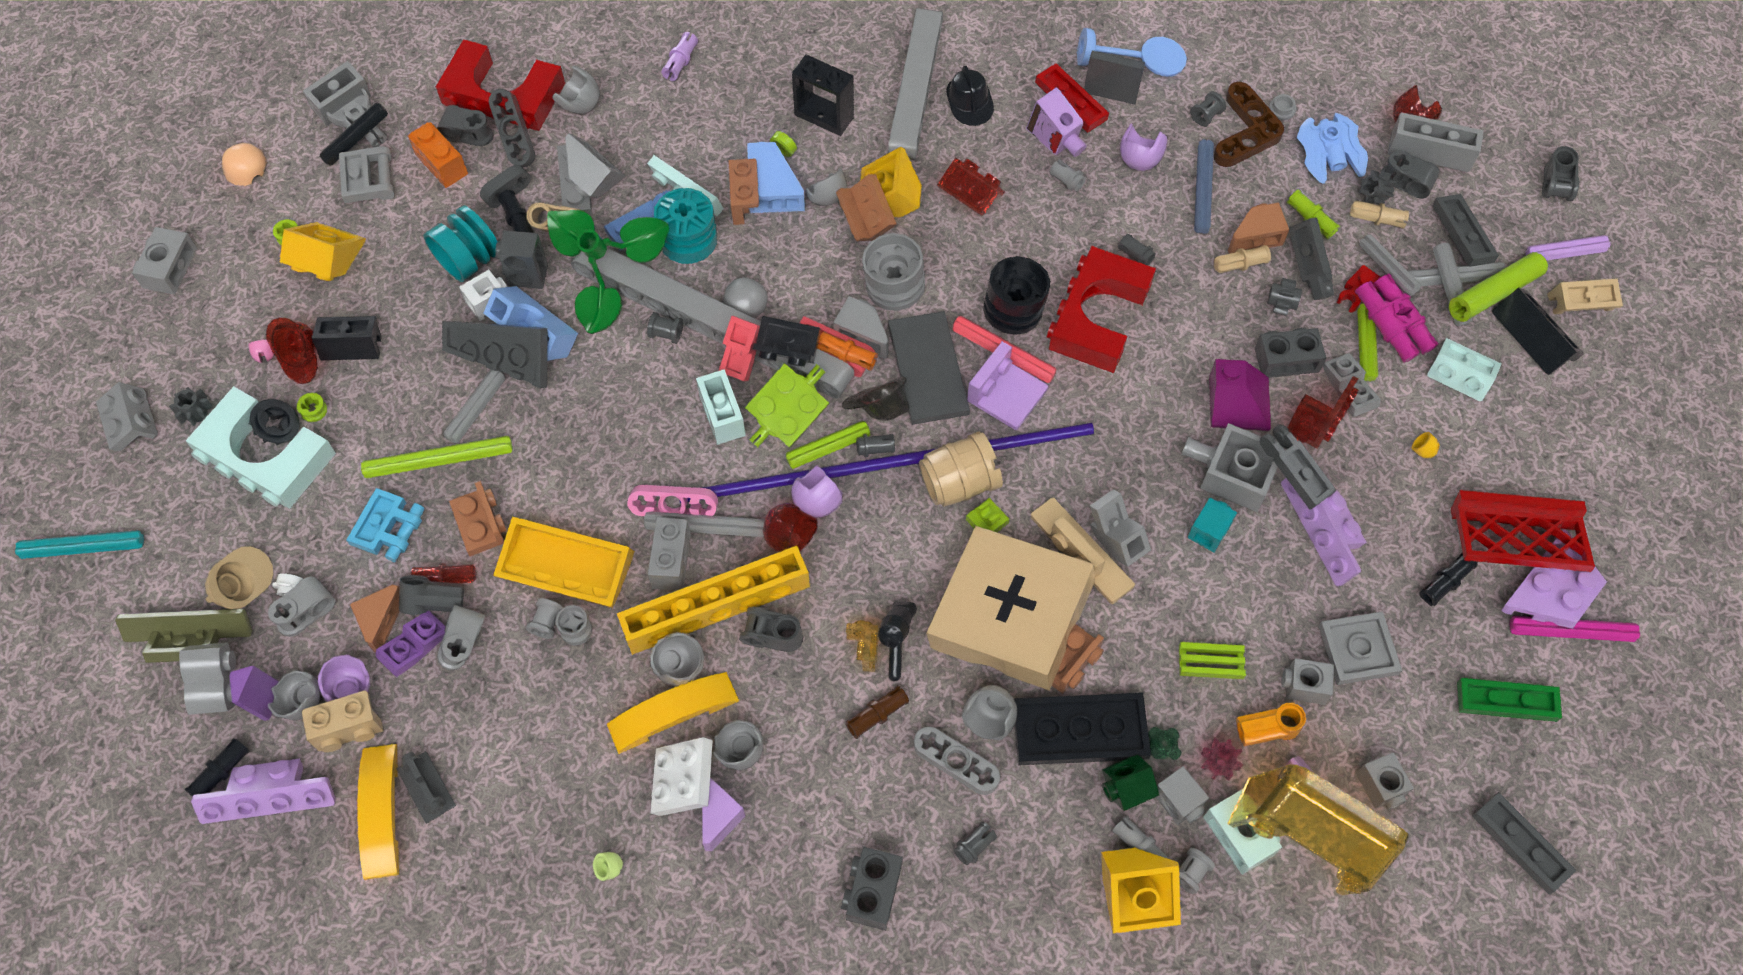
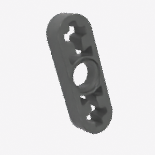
M497 89L491 93L489 105L507 158L513 165L518 164L522 167H528L534 162L535 151L517 98L513 93L505 89ZM501 97L508 99L505 103L506 110L498 105L502 102ZM510 121H516L518 124V131L513 136H509L506 132V126ZM519 148L526 151L523 154V160L516 158V155L520 153Z

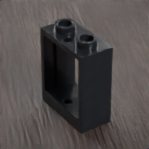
M805 54L792 72L794 115L841 136L854 119V75ZM813 85L836 95V103L814 94Z

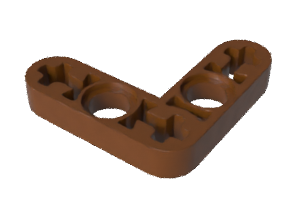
M1238 81L1232 83L1228 88L1226 101L1249 128L1217 144L1214 160L1223 167L1234 166L1280 142L1284 133L1282 122L1247 83ZM1256 110L1262 116L1253 117L1249 115L1248 111ZM1250 139L1256 145L1253 147L1245 146L1242 140Z

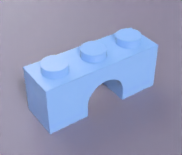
M517 286L494 288L483 313L500 325L547 328V361L566 358L578 335V332Z

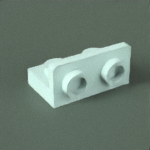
M1446 338L1427 376L1469 397L1482 401L1495 381L1501 363Z

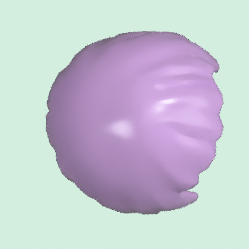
M1131 123L1120 143V153L1123 161L1128 167L1137 171L1152 169L1160 162L1164 155L1167 136L1159 132L1155 140L1142 138L1135 131Z
M817 465L803 478H796L791 492L795 506L807 516L814 518L828 516L842 503V491L826 476L824 470Z

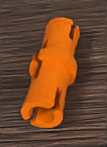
M823 332L820 335L818 343L821 344H818L817 349L839 357L840 360L846 363L849 361L869 371L875 366L877 360L874 358L878 357V353L859 347L850 339L845 341L827 332Z

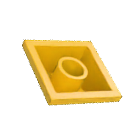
M899 147L862 168L860 180L868 174H876L894 217H903L920 207L922 185L904 148Z
M1137 848L1101 852L1102 879L1113 934L1181 925L1180 878L1177 861Z

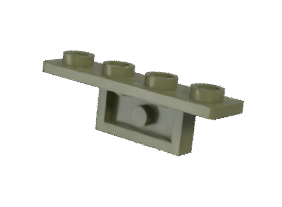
M245 609L118 614L115 619L124 642L148 641L142 652L146 663L179 661L180 650L187 646L216 644L220 638L250 637L253 631Z

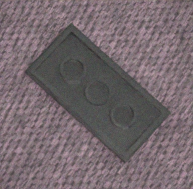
M945 311L888 320L889 332L911 425L969 415L970 408Z

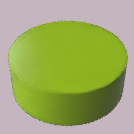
M776 131L770 138V142H775L785 157H791L797 150L796 143L784 132Z

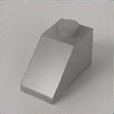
M849 296L833 322V329L871 346L878 353L879 357L886 359L888 356L889 340L876 308L865 300H857Z

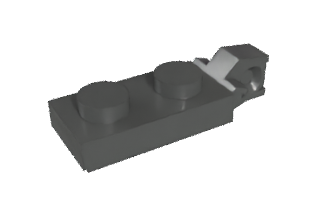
M1310 218L1289 227L1302 282H1307L1312 290L1314 300L1334 296L1331 281L1332 272L1317 218Z

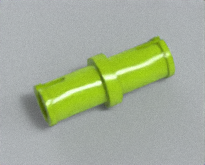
M1300 189L1296 190L1287 200V204L1304 217L1303 221L1317 218L1321 234L1327 240L1340 228L1339 224L1335 223L1323 212V207L1320 204L1315 205Z

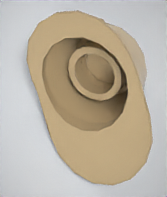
M251 546L240 547L229 553L209 571L205 583L208 596L205 600L208 603L214 602L216 605L228 609H241L248 605L271 584L273 565L269 557L260 549Z

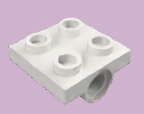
M702 737L656 748L651 801L652 814L663 816L708 806L713 740Z

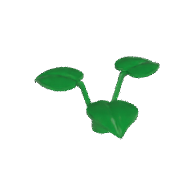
M548 211V232L554 247L561 254L570 257L576 256L582 251L589 258L588 262L592 265L599 283V288L595 286L584 288L575 300V313L587 333L594 334L608 328L618 318L622 308L620 293L614 288L605 289V283L596 260L605 255L607 246L618 249L626 248L627 256L634 262L647 263L654 260L663 250L670 230L669 225L665 221L651 217L632 219L624 224L620 230V237L624 243H617L609 238L602 239L595 232V224L592 217L584 211Z

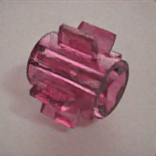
M1214 738L1210 743L1212 749L1204 747L1201 755L1207 758L1201 768L1209 769L1213 773V780L1218 775H1224L1229 781L1233 777L1232 769L1240 771L1243 766L1241 762L1237 761V758L1242 753V749L1236 750L1231 745V739H1228L1226 743H1219ZM1216 756L1226 758L1228 760L1227 763L1224 760H1217Z

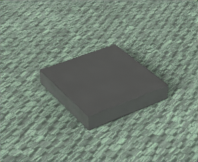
M1092 50L1084 90L1090 95L1135 105L1145 62Z

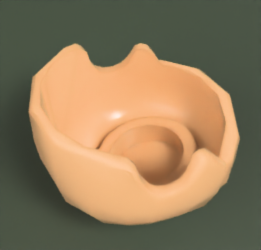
M240 143L233 145L222 156L223 174L227 181L234 185H250L255 176H263L267 163L262 150L252 144Z

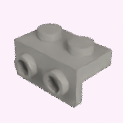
M118 382L96 401L109 450L122 451L138 436L153 439L158 435L143 388Z

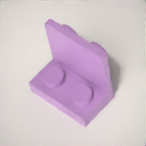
M1002 341L970 381L967 400L1012 429L1017 430L1046 393L1048 385L1013 365V361L1010 359L1012 347Z

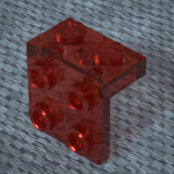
M1355 376L1351 378L1334 408L1307 394L1304 395L1287 427L1297 441L1300 440L1301 443H1307L1318 449L1323 440L1330 441L1359 389L1354 387L1359 378Z

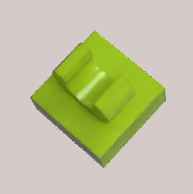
M990 498L966 515V521L973 528L978 526L998 532L1009 524V518Z

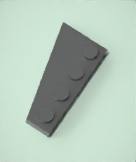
M442 321L443 351L471 362L481 363L491 370L507 373L510 377L517 380H525L540 389L547 388V328Z

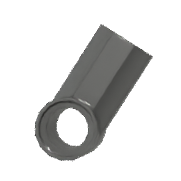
M408 575L400 578L399 611L401 613L419 615L426 613L428 610L451 612L454 604L463 607L464 584L431 582L427 577L420 575Z

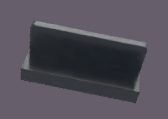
M1516 289L1492 310L1495 317L1548 375L1553 374L1567 361H1576L1584 355L1580 348L1527 290Z

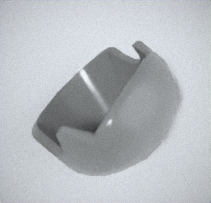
M838 169V172L835 174L830 173L828 178L806 188L808 199L818 206L837 203L839 199L836 191L840 188H847V181L842 169Z
M741 277L733 280L726 287L722 303L746 315L757 318L764 312L768 296L764 286L751 278Z
M297 670L283 675L277 685L271 688L274 700L272 703H268V709L275 717L289 720L303 719L302 710L316 706L320 701V690L316 677L308 672Z
M735 720L725 724L720 732L714 736L715 751L713 755L729 769L741 771L750 768L762 755L763 736L759 728L749 721Z

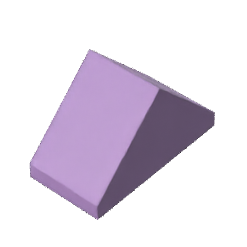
M711 778L708 806L702 807L703 846L705 851H713L745 817L743 807Z

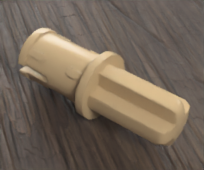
M1354 201L1350 209V216L1373 221L1375 225L1382 223L1404 229L1406 226L1404 221H1408L1409 211L1385 207L1384 203L1375 205Z
M1267 245L1248 250L1240 248L1235 253L1216 257L1214 259V269L1218 273L1236 269L1245 271L1250 266L1269 263L1271 252Z

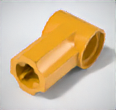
M1285 703L1277 709L1237 717V731L1244 747L1277 739L1291 740L1297 737L1305 725L1306 713L1298 704ZM1281 717H1291L1295 721L1296 726H1286L1281 721Z

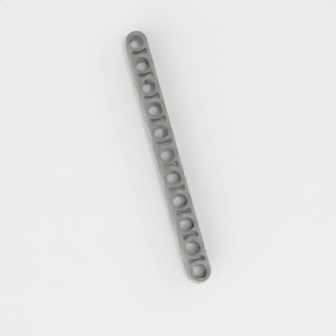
M607 248L602 258L596 260L606 288H614L621 295L670 319L682 318L684 326L721 344L723 343L731 316H736L759 326L761 324V321L645 265L634 262L630 258ZM581 251L572 260V268L578 274L598 283L592 265L588 262L589 258ZM819 349L816 351L814 364L806 362L805 367L788 364V358L777 356L776 361L759 358L760 352H756L754 359L777 371L785 363L796 374L804 377L817 364L820 366L818 372L822 368L826 373L815 383L816 390L836 399L840 398L855 374L852 367L846 362Z

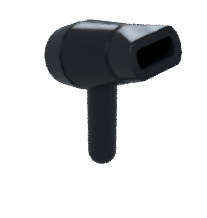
M895 601L892 609L882 619L879 627L878 638L883 645L889 647L888 676L891 681H898L901 678L902 642L909 633L911 619L917 611L916 605L913 602Z

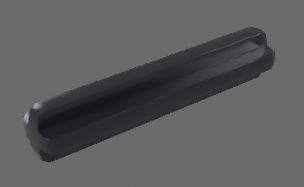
M378 102L372 105L320 153L321 159L326 164L333 165L339 160L340 152L350 150L388 115L387 110Z

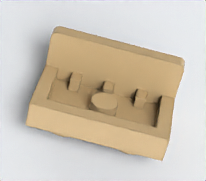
M367 691L354 693L302 710L307 741L318 751L333 752L340 749L342 744L351 741H368L374 738V734L383 732L381 719L372 710L370 696Z

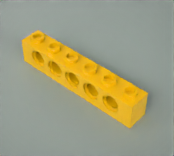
M794 546L617 613V616L633 655L654 647L658 640L663 639L668 634L675 632L688 634L746 612L749 607H759L809 588V572L798 547Z

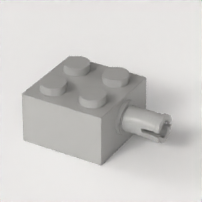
M1229 423L1219 446L1211 447L1188 437L1181 454L1207 464L1206 467L1209 469L1200 489L1255 512H1258L1278 468L1273 461L1274 458L1268 456L1260 445L1261 436Z

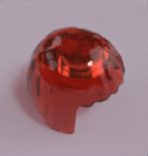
M1415 85L1403 93L1395 102L1393 119L1396 123L1402 112L1439 120L1442 114V107L1438 101L1429 107H1425L1420 101L1418 87Z
M780 504L769 510L763 524L764 539L777 552L797 546L799 551H802L812 540L818 528V522L815 517L800 511L799 507L794 504Z

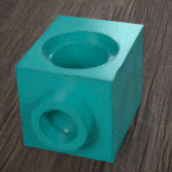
M1209 498L1194 522L1187 538L1215 553L1238 512L1232 510L1225 502Z

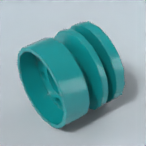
M678 188L663 195L654 207V218L665 221L670 228L662 250L663 254L670 260L681 264H693L704 260L713 253L717 245L714 209L710 199L701 191L692 188Z
M461 205L456 209V215L450 214L447 216L450 228L442 223H438L424 233L423 238L441 266L456 280L464 282L478 271L475 259L482 264H488L490 257H496V244L498 241L489 226L479 215L466 205Z

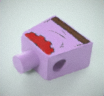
M1057 87L1036 101L1026 129L1052 153L1057 155L1067 148L1076 157L1087 147L1078 136L1083 126V120Z

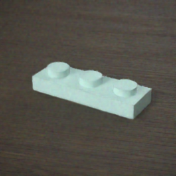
M655 155L647 163L653 171L652 177L661 185L665 186L668 183L674 187L672 190L692 188L701 191L710 199L715 216H718L724 209L716 196Z

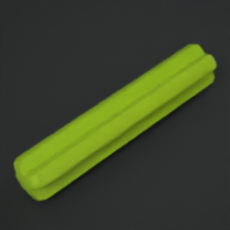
M1362 303L1357 310L1360 366L1366 371L1364 380L1373 382L1378 377L1376 325L1373 320L1368 319L1369 311L1364 303Z
M865 421L855 423L787 452L786 460L789 466L795 469L856 443L857 437H862V434H866L867 437L870 436L869 426Z

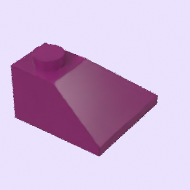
M1215 359L1209 375L1211 427L1226 428L1229 423L1246 430L1270 431L1269 377L1247 361Z

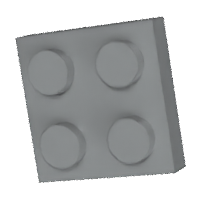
M1383 611L1321 621L1319 624V630L1329 662L1334 664V678L1337 685L1396 676L1402 672Z

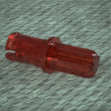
M440 563L439 566L413 567L411 570V575L427 577L431 582L472 583L476 580L477 575L474 565L446 566L445 563Z

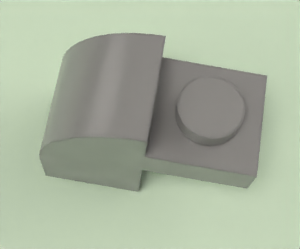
M1113 489L1090 505L1094 522L1090 524L1091 529L1098 541L1114 559L1128 567L1151 551L1144 526L1128 517L1121 493Z

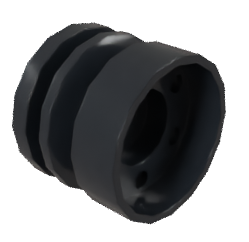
M1016 256L1008 257L998 262L991 270L983 306L985 318L992 327L1003 333L1013 335L1024 334L1036 328L1041 321L1049 294L1051 281L1048 272L1041 264L1030 258Z

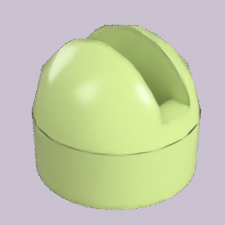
M615 852L598 853L593 860L594 873L601 881L617 877L623 867L621 857Z

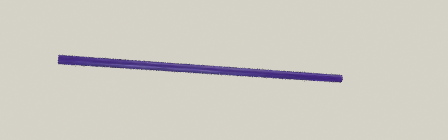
M1092 423L990 439L989 442L993 450L997 451L1093 435L1094 427ZM935 449L828 466L821 469L824 470L829 478H836L919 464V461L924 459L925 454ZM810 470L703 488L712 490L717 497L788 486L793 485L796 478H803Z

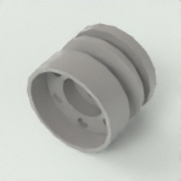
M895 233L879 236L869 243L864 250L862 258L869 298L875 305L885 310L893 311L907 309L917 303L924 294L925 289L924 262L920 246L912 238Z

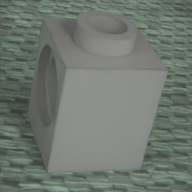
M1295 658L1288 669L1284 668L1281 685L1283 688H1286V699L1325 705L1333 695L1334 664ZM1300 677L1310 679L1313 686L1303 684Z
M1394 752L1364 764L1356 772L1375 809L1386 805L1388 810L1404 804L1407 802L1405 796L1414 789ZM1380 778L1388 780L1392 790L1385 789L1380 783Z
M1184 766L1157 785L1160 796L1156 797V799L1177 825L1186 819L1191 824L1206 812L1203 806L1209 797Z

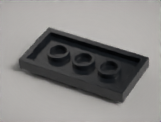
M1143 693L1014 698L1017 705L1015 735L1018 765L1123 761L1137 754L1143 760L1150 759L1151 757Z

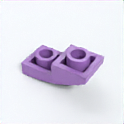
M428 610L426 613L403 625L402 634L376 649V658L395 677H398L419 662L442 641L445 634V625Z

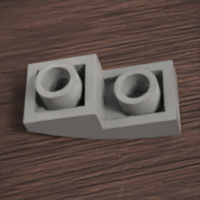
M1350 353L1324 362L1323 367L1332 386L1353 417L1380 406L1381 399L1364 380L1366 371Z

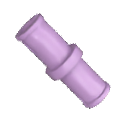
M690 32L683 33L678 45L671 49L669 53L670 58L661 71L665 79H668L672 72L670 81L677 80L683 66L688 65L690 54L698 43V39L694 34L687 41Z

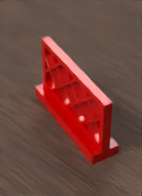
M1459 490L1451 507L1452 519H1457L1465 561L1592 572L1595 567L1583 520L1587 512L1585 501ZM1467 520L1479 521L1483 526L1476 529ZM1497 523L1511 524L1515 529L1509 533ZM1529 526L1542 527L1546 532L1540 535ZM1490 529L1502 539L1495 543L1483 533ZM1560 529L1575 530L1576 536L1571 538ZM1522 532L1534 542L1527 546L1517 539L1515 535ZM1551 534L1565 544L1561 549L1547 540ZM1476 539L1487 547L1488 550H1472L1471 543ZM1508 542L1520 553L1510 554L1502 546ZM1539 545L1552 554V556L1542 557L1533 549ZM1571 548L1582 556V560H1574L1565 552Z

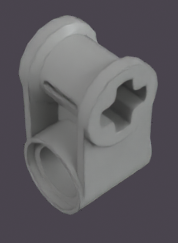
M310 576L301 580L293 589L274 601L269 607L268 616L277 625L281 634L292 637L300 634L317 619L330 612L336 600L316 577ZM280 607L284 610L283 613L280 612ZM294 621V623L296 624V627H293V625L291 624V622Z
M454 604L445 626V634L437 655L438 662L443 668L457 670L464 665L481 630L485 618L484 614ZM452 647L458 649L457 657L451 656Z

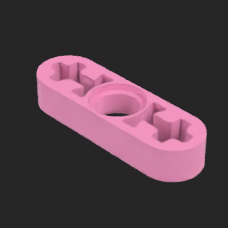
M638 485L631 491L627 504L630 511L638 516H645L646 512L713 516L718 506V498L712 490L706 488ZM639 496H644V500L647 501L646 505H641V501L637 500ZM656 496H660V499L658 501V507L655 506L657 503V501H655ZM675 496L681 501V506L679 508H670L666 505L665 498ZM688 498H691L689 502L691 504L690 508H686ZM700 499L705 500L708 505L707 509L702 508L699 503Z

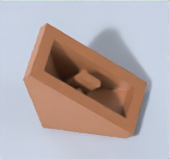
M393 584L350 604L365 641L375 653L376 649L386 643L400 612L399 586Z

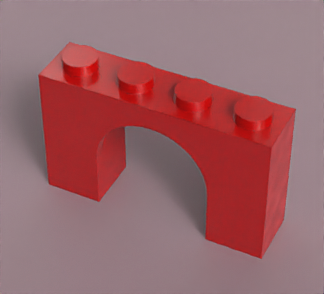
M463 39L435 86L442 104L479 110L487 117L494 119L489 105L491 93L480 88L482 81L493 64L488 46ZM536 59L524 82L518 88L510 91L517 98L527 129L540 131L555 103L552 98L554 93L560 94L563 89L565 80L561 66ZM501 97L502 102L498 105L506 110L505 103L508 99ZM510 121V122H509V123H512V124H516V125L518 126V124H517L516 121Z
M1091 246L1088 255H1082L1076 270L1079 272L1077 278H1071L1067 288V293L1070 295L1067 300H1061L1057 315L1060 317L1057 323L1052 321L1046 338L1051 339L1049 350L1115 373L1128 336L1096 325L1086 317L1081 305L1092 296L1109 294L1143 306L1152 285L1156 268Z

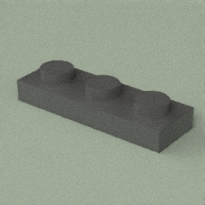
M1456 194L1437 197L1432 206L1468 266L1495 263L1499 254L1463 196Z
M1499 792L1472 815L1549 895L1555 892L1577 871Z

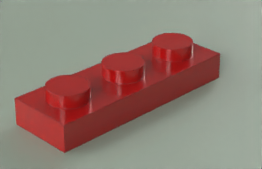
M1057 63L1036 75L1035 83L1046 94L1056 87L1061 91L1083 120L1082 128L1087 133L1108 120L1109 112Z

